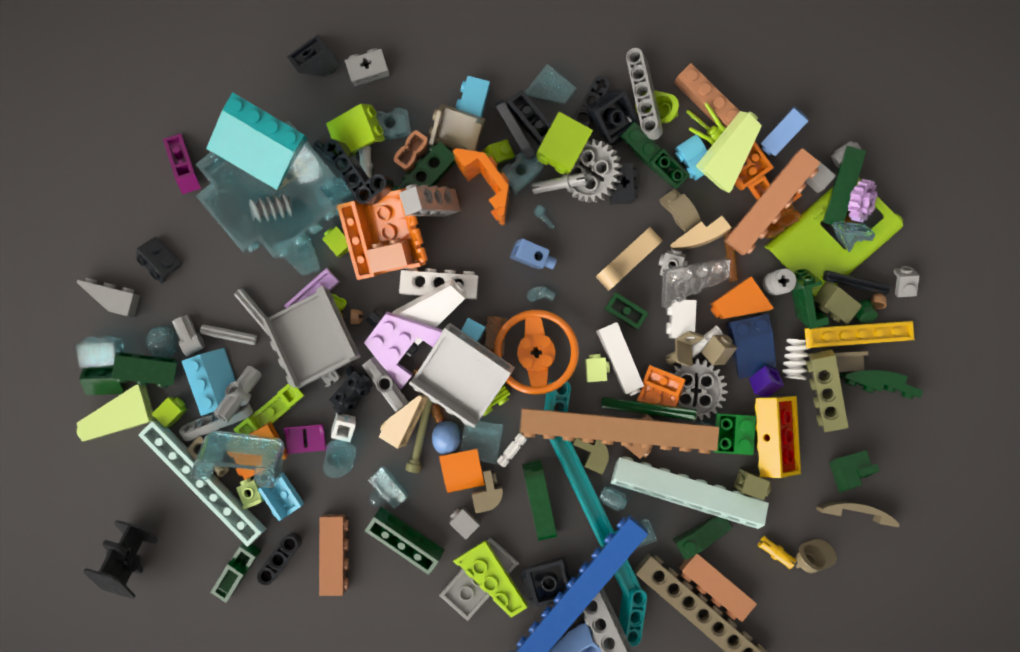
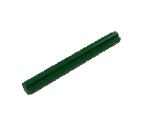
M603 397L601 406L604 409L686 420H696L697 410L692 408Z

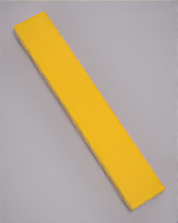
M913 321L805 329L806 348L915 340Z

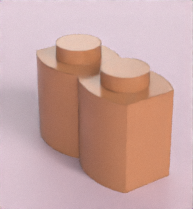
M417 130L413 131L408 136L405 146L401 147L394 157L396 166L406 173L411 172L415 168L418 158L422 157L428 150V138Z

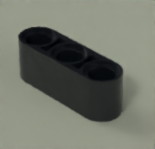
M290 533L280 541L257 574L260 584L270 585L278 578L301 546L302 540L298 534ZM288 539H292L295 542L294 548L288 546ZM276 555L283 557V563L276 561ZM265 570L271 572V579L265 577Z

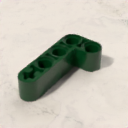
M541 460L524 463L522 468L538 541L555 538L557 533Z

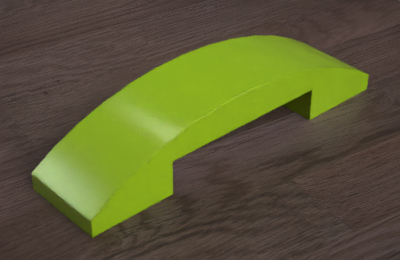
M288 383L276 396L233 430L241 438L270 421L273 424L305 395L299 388H293Z

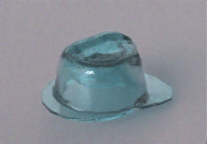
M338 439L328 443L323 464L324 473L331 478L346 475L354 464L357 450L355 446Z

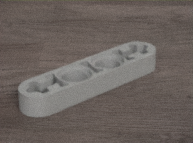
M249 402L244 406H240L228 423L215 416V413L185 424L180 428L179 433L185 441H190L198 436L206 435L248 418L253 413V409Z

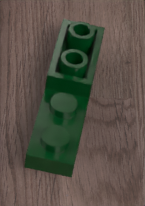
M632 122L620 135L641 161L675 189H678L690 176L664 148L661 149L652 139H649L635 122Z
M860 370L842 373L839 376L845 380V384L856 387V384L863 386L862 390L873 394L874 391H882V389L891 393L898 391L902 393V397L913 400V397L921 398L923 390L905 384L908 376L894 372Z

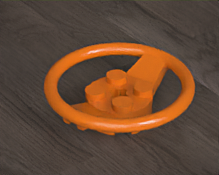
M528 310L516 314L501 327L495 339L493 351L502 358L501 348L505 335L512 326L525 319V338L520 341L517 356L520 364L528 371L531 386L521 384L511 376L508 377L506 383L514 389L527 394H545L558 389L569 380L577 366L579 346L574 331L564 319L549 311ZM541 318L549 319L558 324L566 333L571 346V358L566 371L559 379L548 385V368L555 361L556 351L553 342L548 336H545ZM534 349L542 351V355H539V358L531 355Z

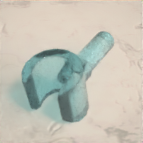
M537 205L534 215L542 219L553 229L555 226L544 215L547 209Z

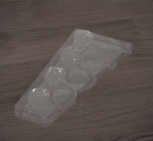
M723 258L663 269L661 307L667 309L672 306V303L681 302L691 294L696 295L706 287H712L729 279L730 260Z

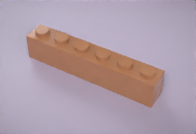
M803 148L797 151L724 241L739 254H750L756 247L754 244L758 238L762 239L768 233L767 227L770 223L775 224L781 217L780 211L783 208L787 209L792 204L794 194L796 192L799 194L806 187L804 182L808 177L812 179L819 171L817 167L820 162Z

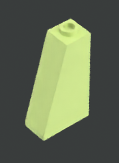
M740 111L696 165L716 186L728 193L733 189L762 126L757 121L758 117L750 111L748 113Z
M138 384L77 422V434L81 441L92 440L156 421L152 415L153 409L146 385Z

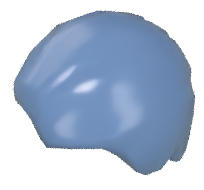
M452 421L438 422L432 433V443L435 450L441 454L454 453L461 442L458 425Z

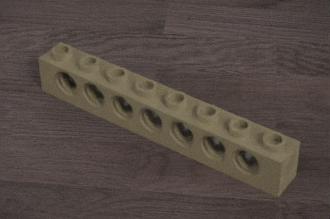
M648 553L634 569L635 574L725 652H743L746 648H751V652H768L759 643L757 646L752 643L751 640L753 638L748 633L738 631L736 629L738 625L730 618L727 620L721 616L723 612L715 605L713 607L707 604L708 599L700 592L698 594L692 591L694 587L686 580L680 581L677 578L679 574L671 567L665 568L662 565L664 561L656 554L651 556ZM656 571H663L661 578L655 579L653 577ZM671 584H677V589L675 591H668V588ZM687 596H691V603L684 604V598ZM702 609H706V615L703 617H699V611ZM716 622H721L722 624L719 629H713V625ZM731 635H736L735 641L728 642V638Z

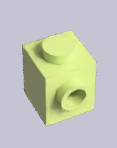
M601 354L589 355V359H585L586 382L607 381V373H610L609 361H606V358H601Z

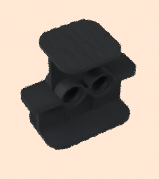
M116 520L115 526L123 533L120 542L104 540L102 546L107 551L100 570L95 571L85 568L83 572L102 590L134 599L136 595L126 584L132 572L136 574H142L143 568L139 565L140 556L137 555V552L143 541L156 544L158 540L149 529Z

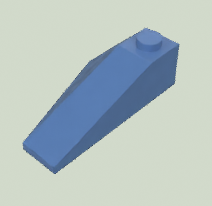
M585 622L570 630L549 652L602 651L593 640L591 627Z

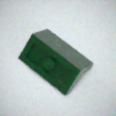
M113 365L84 366L79 381L86 395L124 393L125 390L122 383L111 378Z

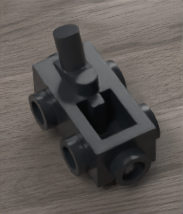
M352 366L346 368L348 378L329 399L334 405L333 409L341 415L344 412L349 414L351 410L356 409L358 402L363 396L370 393L373 386L370 382L372 379L366 373L360 374L354 371Z

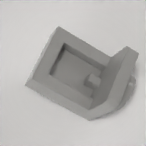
M909 266L895 268L893 272L897 276L895 295L897 297L917 296L920 275Z

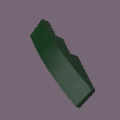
M846 146L822 220L823 223L842 228L849 209L850 194L857 184L866 154L865 150Z

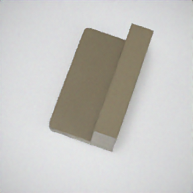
M868 351L835 353L838 371L864 370V355H868Z

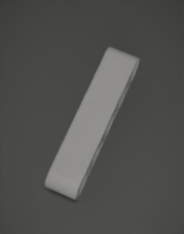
M632 48L627 52L626 60L640 125L649 139L655 140L662 135L663 128L650 69L643 52L639 48ZM651 108L650 112L645 113L647 109ZM655 125L653 130L648 131L651 126Z

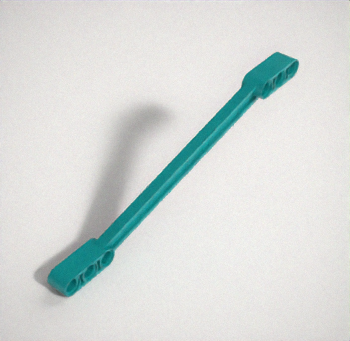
M557 379L551 380L548 384L553 383ZM568 382L561 386L559 393L557 389L546 393L544 410L554 411V406L557 403V411L568 412L571 386ZM555 436V439L549 440L602 547L605 544V537L610 532L614 533V530L571 441H565L563 437ZM627 559L614 575L623 592L619 622L630 646L633 647L637 646L642 638L647 595L641 589Z

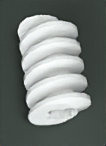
M787 339L786 342L791 344V346L785 347V350L790 353L785 354L784 357L789 359V361L784 362L783 365L787 366L788 369H784L782 372L787 375L786 378L806 380L807 377L802 375V373L808 372V369L803 367V365H806L804 357H809L805 350L811 348H806L805 340Z

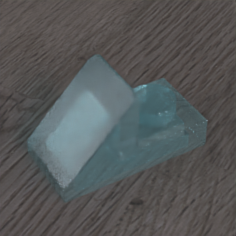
M833 222L832 224L839 242L848 252H851L856 240L860 242L863 240L873 241L876 235L866 224Z

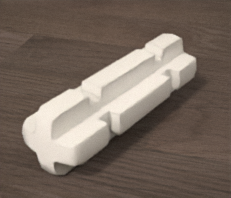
M519 433L515 437V441H512L503 452V456L501 455L498 458L497 462L502 467H506L509 459H512L521 448L520 446L527 441L523 434Z

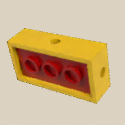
M797 396L756 398V431L758 433L757 450L759 452L758 469L760 477L784 478L801 474Z

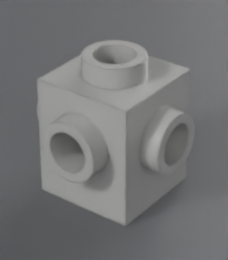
M667 250L665 255H661L659 265L662 266L660 275L679 280L681 271L685 272L687 267L686 255L682 254L681 250Z

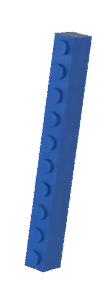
M630 514L627 518L622 517L616 525L618 527L614 533L610 532L605 537V544L601 549L597 547L591 554L593 558L590 562H584L578 570L580 572L576 578L572 577L567 582L566 587L568 588L563 593L560 591L553 600L555 603L552 607L547 606L541 614V620L539 622L535 621L528 629L530 633L518 640L516 643L518 647L514 652H549L646 538L648 529Z

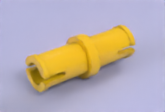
M766 536L760 539L763 543L758 542V547L769 553L772 559L780 561L788 569L794 566L791 562L796 563V558L785 552L782 546H777Z

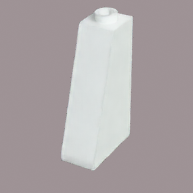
M451 279L394 310L392 313L437 327L465 299L466 289L460 282L456 283ZM417 337L414 342L419 345L423 340Z
M613 323L596 331L624 394L629 393L632 396L641 392L640 388L644 387L618 323Z

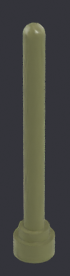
M428 399L422 411L412 458L406 464L405 470L412 473L421 472L422 465L419 459L432 406L430 399Z

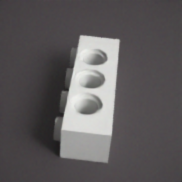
M408 267L406 271L401 270L399 293L401 295L422 296L436 288L434 282L438 278L444 279L445 283L451 279L454 281L459 279L464 282L466 289L465 299L477 300L478 275H474L475 272L471 271L455 274L456 271L444 270V273H436V269H425V272L417 271V268L410 269ZM418 277L425 278V284L422 287H417L415 284Z

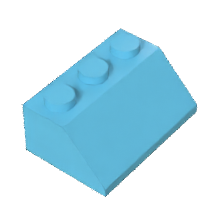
M225 348L199 354L182 361L201 416L214 413L226 396L225 390L227 386L236 381Z

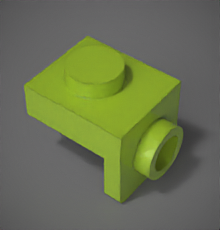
M507 139L490 144L482 151L487 157L492 156L497 164L515 157Z

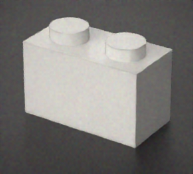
M670 300V303L667 304V315H670L669 322L666 323V334H669V338L676 339L687 331L695 332L696 300ZM687 337L686 339H695V337Z

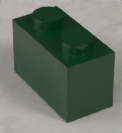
M617 292L612 295L603 309L634 330L639 329L648 315V312Z

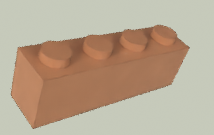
M692 63L674 81V84L714 123L715 121L708 112L705 103L710 105L725 128L728 127L740 112Z
M323 514L320 516L319 596H343L346 590L349 589V578H346V570H349V558H346V551L349 550V539H346V531H349V519H346V514Z
M699 554L684 560L679 566V569L682 571L681 576L689 583L693 580L697 584L696 588L702 594L708 593L711 595V601L719 608L724 606L727 609L725 613L733 620L738 618L743 622L757 605L753 599Z

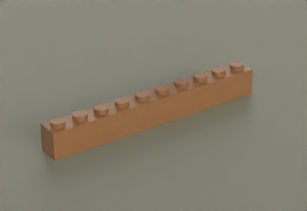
M522 408L519 431L524 433V437L535 438V434L543 435L544 439H555V436H561L565 441H574L575 438H582V442L586 443L602 440V444L613 445L615 441L621 442L622 446L633 447V443L641 444L642 448H652L653 445H658L663 450H672V447H680L679 451L691 452V449H699V453L710 454L711 450L717 451L719 427Z

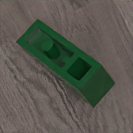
M713 516L673 538V541L681 556L687 560L705 550L733 528L727 519Z

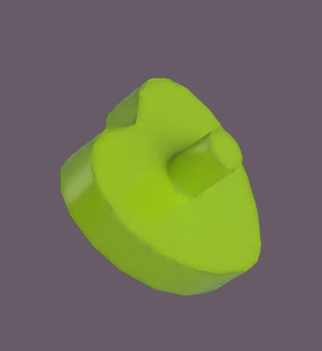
M332 294L339 311L343 310L346 307L347 301L336 294Z

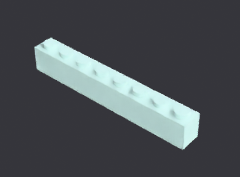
M158 420L152 421L139 434L140 438L247 547L267 530L248 509H243V504L206 466L199 465L187 451V447L168 427L165 428Z
M619 457L615 463L611 484L756 529L765 526L769 503L761 499L744 496V493L740 491H728L720 485H708L704 480H692L685 474L676 475L670 473V470L665 468H653L651 464L641 462L640 464L634 462L630 457Z

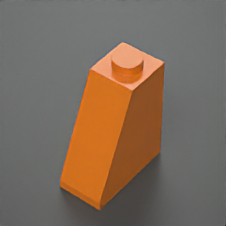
M752 277L746 278L710 303L712 307L711 312L716 318L719 317L720 319L773 309V306Z

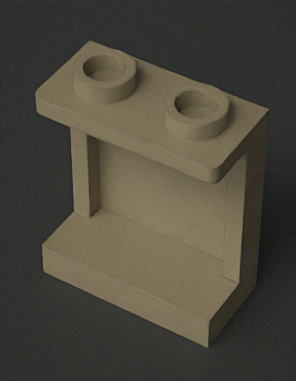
M444 104L439 109H435L432 120L435 121L434 126H431L428 133V138H430L429 145L433 146L434 143L441 142L444 146L453 149L477 151L486 119Z

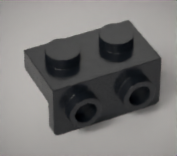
M156 236L137 248V262L141 266H145L149 270L151 277L154 280H158L161 284L165 282L168 275L181 267L182 263Z

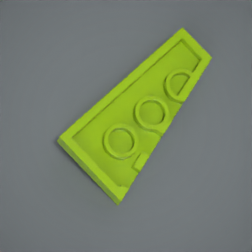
M487 540L453 560L510 617L528 608L527 602Z

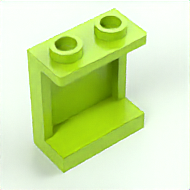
M359 104L326 123L331 138L344 142L355 157V153L374 142L385 140L383 129L376 117L377 113L372 105Z
M558 112L536 153L538 161L545 165L550 164L561 174H569L593 130Z

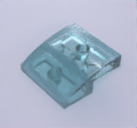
M478 421L473 428L464 424L460 451L478 448L481 462L497 464L503 425Z

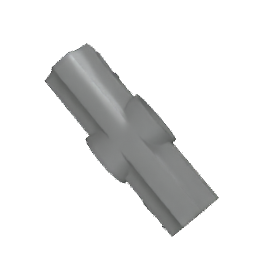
M375 356L362 365L375 383L377 390L383 394L395 412L409 403L395 381ZM385 378L390 381L388 389H383L381 386V381Z
M247 366L238 380L227 386L225 390L226 396L214 411V415L228 423L238 408L247 404L251 399L250 392L262 377L261 373L252 366Z

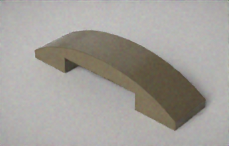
M832 501L818 505L816 510L822 513L837 516L842 515V509L873 514L874 522L899 527V523L890 515L863 503Z

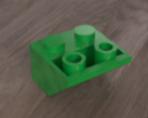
M716 413L715 426L719 427L717 451H714V453L754 455L756 416Z

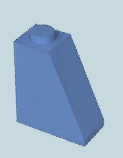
M794 106L761 142L763 145L762 150L769 156L771 154L776 156L809 121V118Z

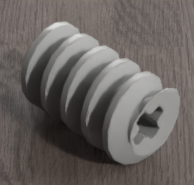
M284 193L280 194V199L277 195H273L272 201L268 196L265 197L264 202L261 198H258L257 204L253 199L249 200L253 221L257 218L259 223H262V217L269 221L270 215L277 220L279 213L282 218H285V212H288L289 216L292 217V204L289 195L286 197Z
M780 269L768 273L764 277L762 285L766 293L777 296L793 290L796 285V277L789 269Z

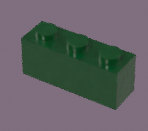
M116 351L111 378L122 383H127L129 380L136 381V384L139 385L154 383L158 387L167 388L169 385L173 386L177 360Z

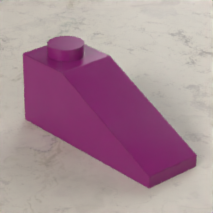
M182 134L164 138V146L182 195L201 189Z

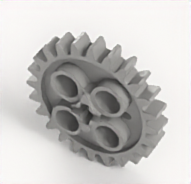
M593 139L592 143L587 140L569 174H578L580 170L582 173L587 172L588 178L582 179H589V183L567 189L568 192L573 193L572 197L578 198L580 201L585 200L588 203H591V201L597 203L598 197L601 200H605L604 194L611 196L610 189H617L614 183L621 182L617 179V176L622 175L618 169L623 166L617 163L621 158L615 156L617 151L611 150V145H606L605 142H599ZM592 154L593 158L588 162V158ZM580 162L592 168L591 170L603 177L604 181L602 182L597 176L592 175V172L581 166ZM607 165L606 171L602 173L603 166ZM593 181H595V182H596V185H595V187L592 189V188H591V184H592Z
M696 358L695 363L691 367L681 364V368L674 366L675 373L669 371L670 374L680 378L684 375L691 376V382L684 385L681 396L689 394L690 400L687 403H682L679 400L677 407L696 409L697 416H699L701 421H703V415L705 414L710 418L709 412L711 411L716 414V406L722 408L719 402L726 401L722 394H726L728 391L722 389L727 383L721 382L724 375H717L720 372L719 368L713 370L714 365L710 364L707 366L706 360L700 364L699 359ZM695 373H698L697 387L700 391L696 392V406L694 407V393L691 391V388L695 387ZM704 376H709L711 378L710 383L706 386L702 385L701 379ZM707 395L709 396V402L704 405L700 404L701 396Z

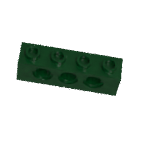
M441 142L437 145L433 144L428 150L429 154L424 159L420 158L415 164L416 168L411 173H406L402 178L403 182L398 187L395 186L392 191L404 189L412 184H417L418 186L428 185V187L435 186L455 165L454 154ZM438 160L440 165L437 168L430 167L431 161ZM426 174L427 179L424 182L417 181L418 175Z
M380 507L365 529V532L428 575L437 565L444 552L443 548L383 507Z

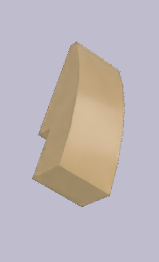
M723 216L707 227L701 221L673 242L670 248L686 250L708 244L730 232L731 226Z

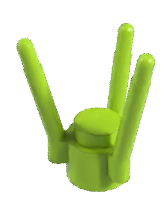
M705 103L708 112L717 124V127L713 125L711 128L690 110H687L686 113L708 132L705 135L692 127L689 130L713 145L726 129L708 103Z

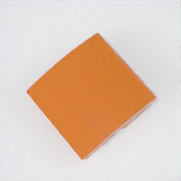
M649 365L642 382L644 387H642L637 401L677 407L686 380Z
M478 448L439 456L447 493L485 485Z

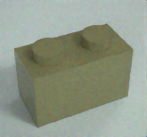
M828 281L825 282L813 299L819 304L817 308L826 314L829 312L831 314L829 317L837 323L843 321L849 324L862 306L841 288Z
M739 469L733 485L740 492L764 500L771 490L770 481L743 469Z

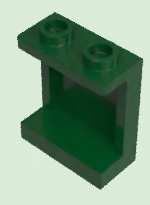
M807 269L796 270L794 273L796 285L791 290L796 317L809 329L828 325V317L814 306L812 288L822 285V280Z

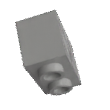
M370 49L366 54H354L345 60L354 87L390 76L381 49ZM365 64H369L368 69L365 68Z

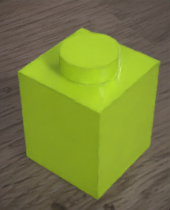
M337 226L335 228L331 227L324 233L325 237L322 240L337 257L341 258L349 251L345 234Z
M168 397L152 415L166 428L173 426L185 414L187 409L184 407L185 403L180 398Z

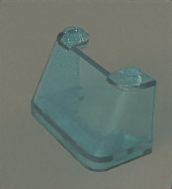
M212 431L204 438L192 468L191 479L206 480L213 474L214 466L255 470L254 479L259 486L274 488L281 478L284 443L275 437Z

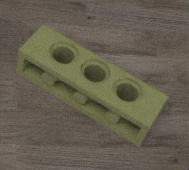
M831 349L808 354L809 361H806L808 372H812L813 379H809L811 390H815L816 397H813L815 409L818 408L819 415H816L818 426H822L824 432L848 428L835 353ZM821 371H828L825 376H818ZM824 389H831L828 394H822ZM828 407H834L831 412H825Z

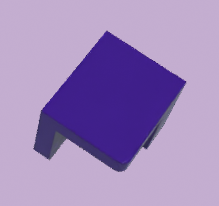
M764 366L749 378L754 394L763 397L771 396L784 386L778 370Z

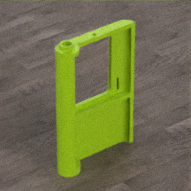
M858 178L856 186H858L859 181H862L860 178ZM833 187L764 247L770 250L793 273L799 269H807L822 280V285L812 288L814 299L826 282L822 278L824 271L828 270L849 275L903 227L902 217L896 213L894 214L879 197L876 198L875 207L883 214V219L849 249H843L820 224L826 212Z

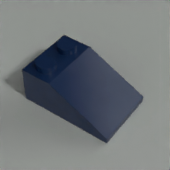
M769 314L726 323L728 335L732 339V343L737 347L733 357L739 379L754 375L764 366L777 370L773 331Z

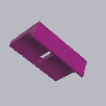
M324 423L283 428L286 436L287 454L326 450ZM303 429L307 431L308 447H305Z

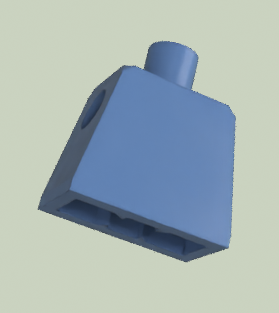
M519 239L515 242L510 259L536 269H542L544 266L553 269L557 261L556 258L548 255L550 250L525 239ZM535 253L538 255V260L534 258Z

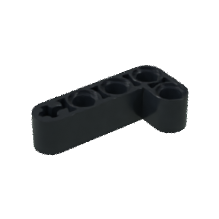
M335 139L326 141L324 145L326 155L359 203L374 205L393 190L394 182L388 176L375 174L369 179L344 142ZM348 161V167L345 169V163ZM358 176V177H359V181H358V183L356 184V183H355V179H356V177ZM384 180V185L380 188V182ZM369 192V198L366 200L365 195Z

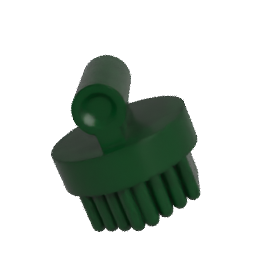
M868 299L859 301L858 303L862 306L855 314V318L863 324L873 322L878 316L876 307Z

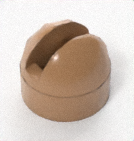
M876 293L872 296L871 302L876 309L886 308L887 299L883 294Z
M351 309L350 324H360L364 320L359 318V315H364L361 310Z

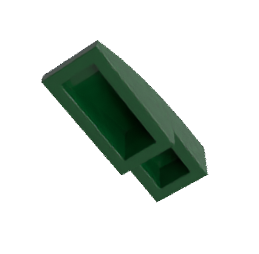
M242 543L231 561L226 565L210 593L227 603L262 550L253 544L247 547Z

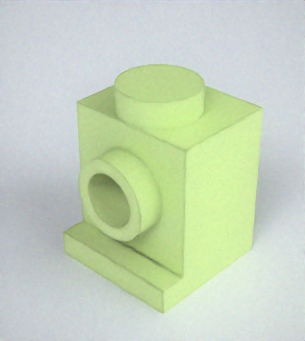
M250 477L241 481V486L236 488L244 510L265 501L258 491V488L261 487L258 479L252 481ZM246 490L251 491V496H248Z

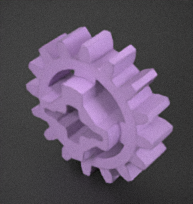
M862 179V181L858 182V186H855L852 190L848 204V211H851L849 214L851 220L864 222V220H867L868 215H871V212L874 211L876 198L878 197L877 191H875L877 185H874V181Z

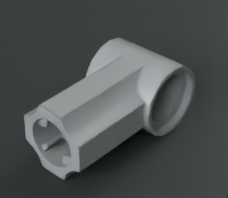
M189 315L181 316L172 321L180 338V348L186 356L205 348V343L201 335L196 332Z

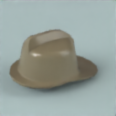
M814 539L799 546L796 556V568H802L807 573L822 571L836 563V552L824 540Z

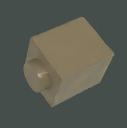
M713 335L701 353L712 365H725L737 347L732 343L733 341L729 336Z

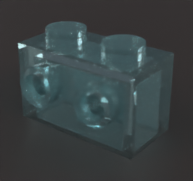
M105 336L100 340H95V337H88L76 345L80 368L114 365L116 351L124 352L122 338H114V336Z

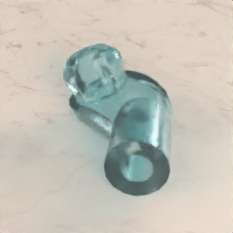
M538 286L528 291L527 298L529 301L534 302L544 297L552 302L556 293L543 286Z

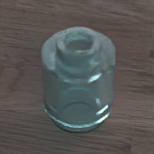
M604 486L598 497L602 504L617 512L620 509L624 510L628 502L625 499L626 494L611 486Z

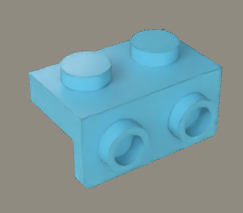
M284 472L258 488L262 499L266 501L272 514L278 521L304 505V502Z

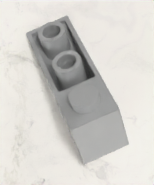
M85 278V281L77 280V283L109 312L135 317L140 295L134 294L133 289L122 287V290L115 289L116 285L105 282L103 286L98 285L97 280Z

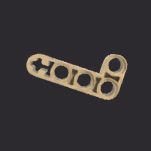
M649 227L607 265L596 278L609 291L663 240Z

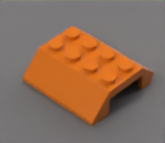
M454 149L453 153L457 167L469 182L481 173L496 193L495 196L489 199L495 208L491 211V214L497 221L499 220L500 225H505L510 189L509 180L503 172H498L496 167L498 165L492 156L487 157L483 152Z
M406 188L391 191L374 205L361 204L357 200L337 205L357 280L408 267L410 269L420 267L426 264L425 261H428L425 247H421L423 240L420 228H416L418 224L417 217L405 216L399 192L406 190ZM401 238V241H409L414 260L413 263L372 273L366 250L372 248V244L383 242L384 245L390 244V240Z

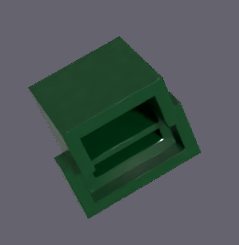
M867 450L836 458L829 463L839 493L861 486L862 478L880 472L877 464H871Z

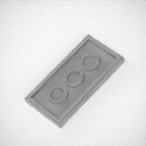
M490 536L487 539L489 545L507 573L510 574L519 564V561ZM461 569L441 591L439 596L468 621L490 595L484 592L479 587L480 585L465 573V570Z

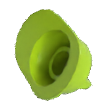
M654 91L661 123H669L675 117H678V99L672 94ZM651 108L647 109L645 113L650 112Z

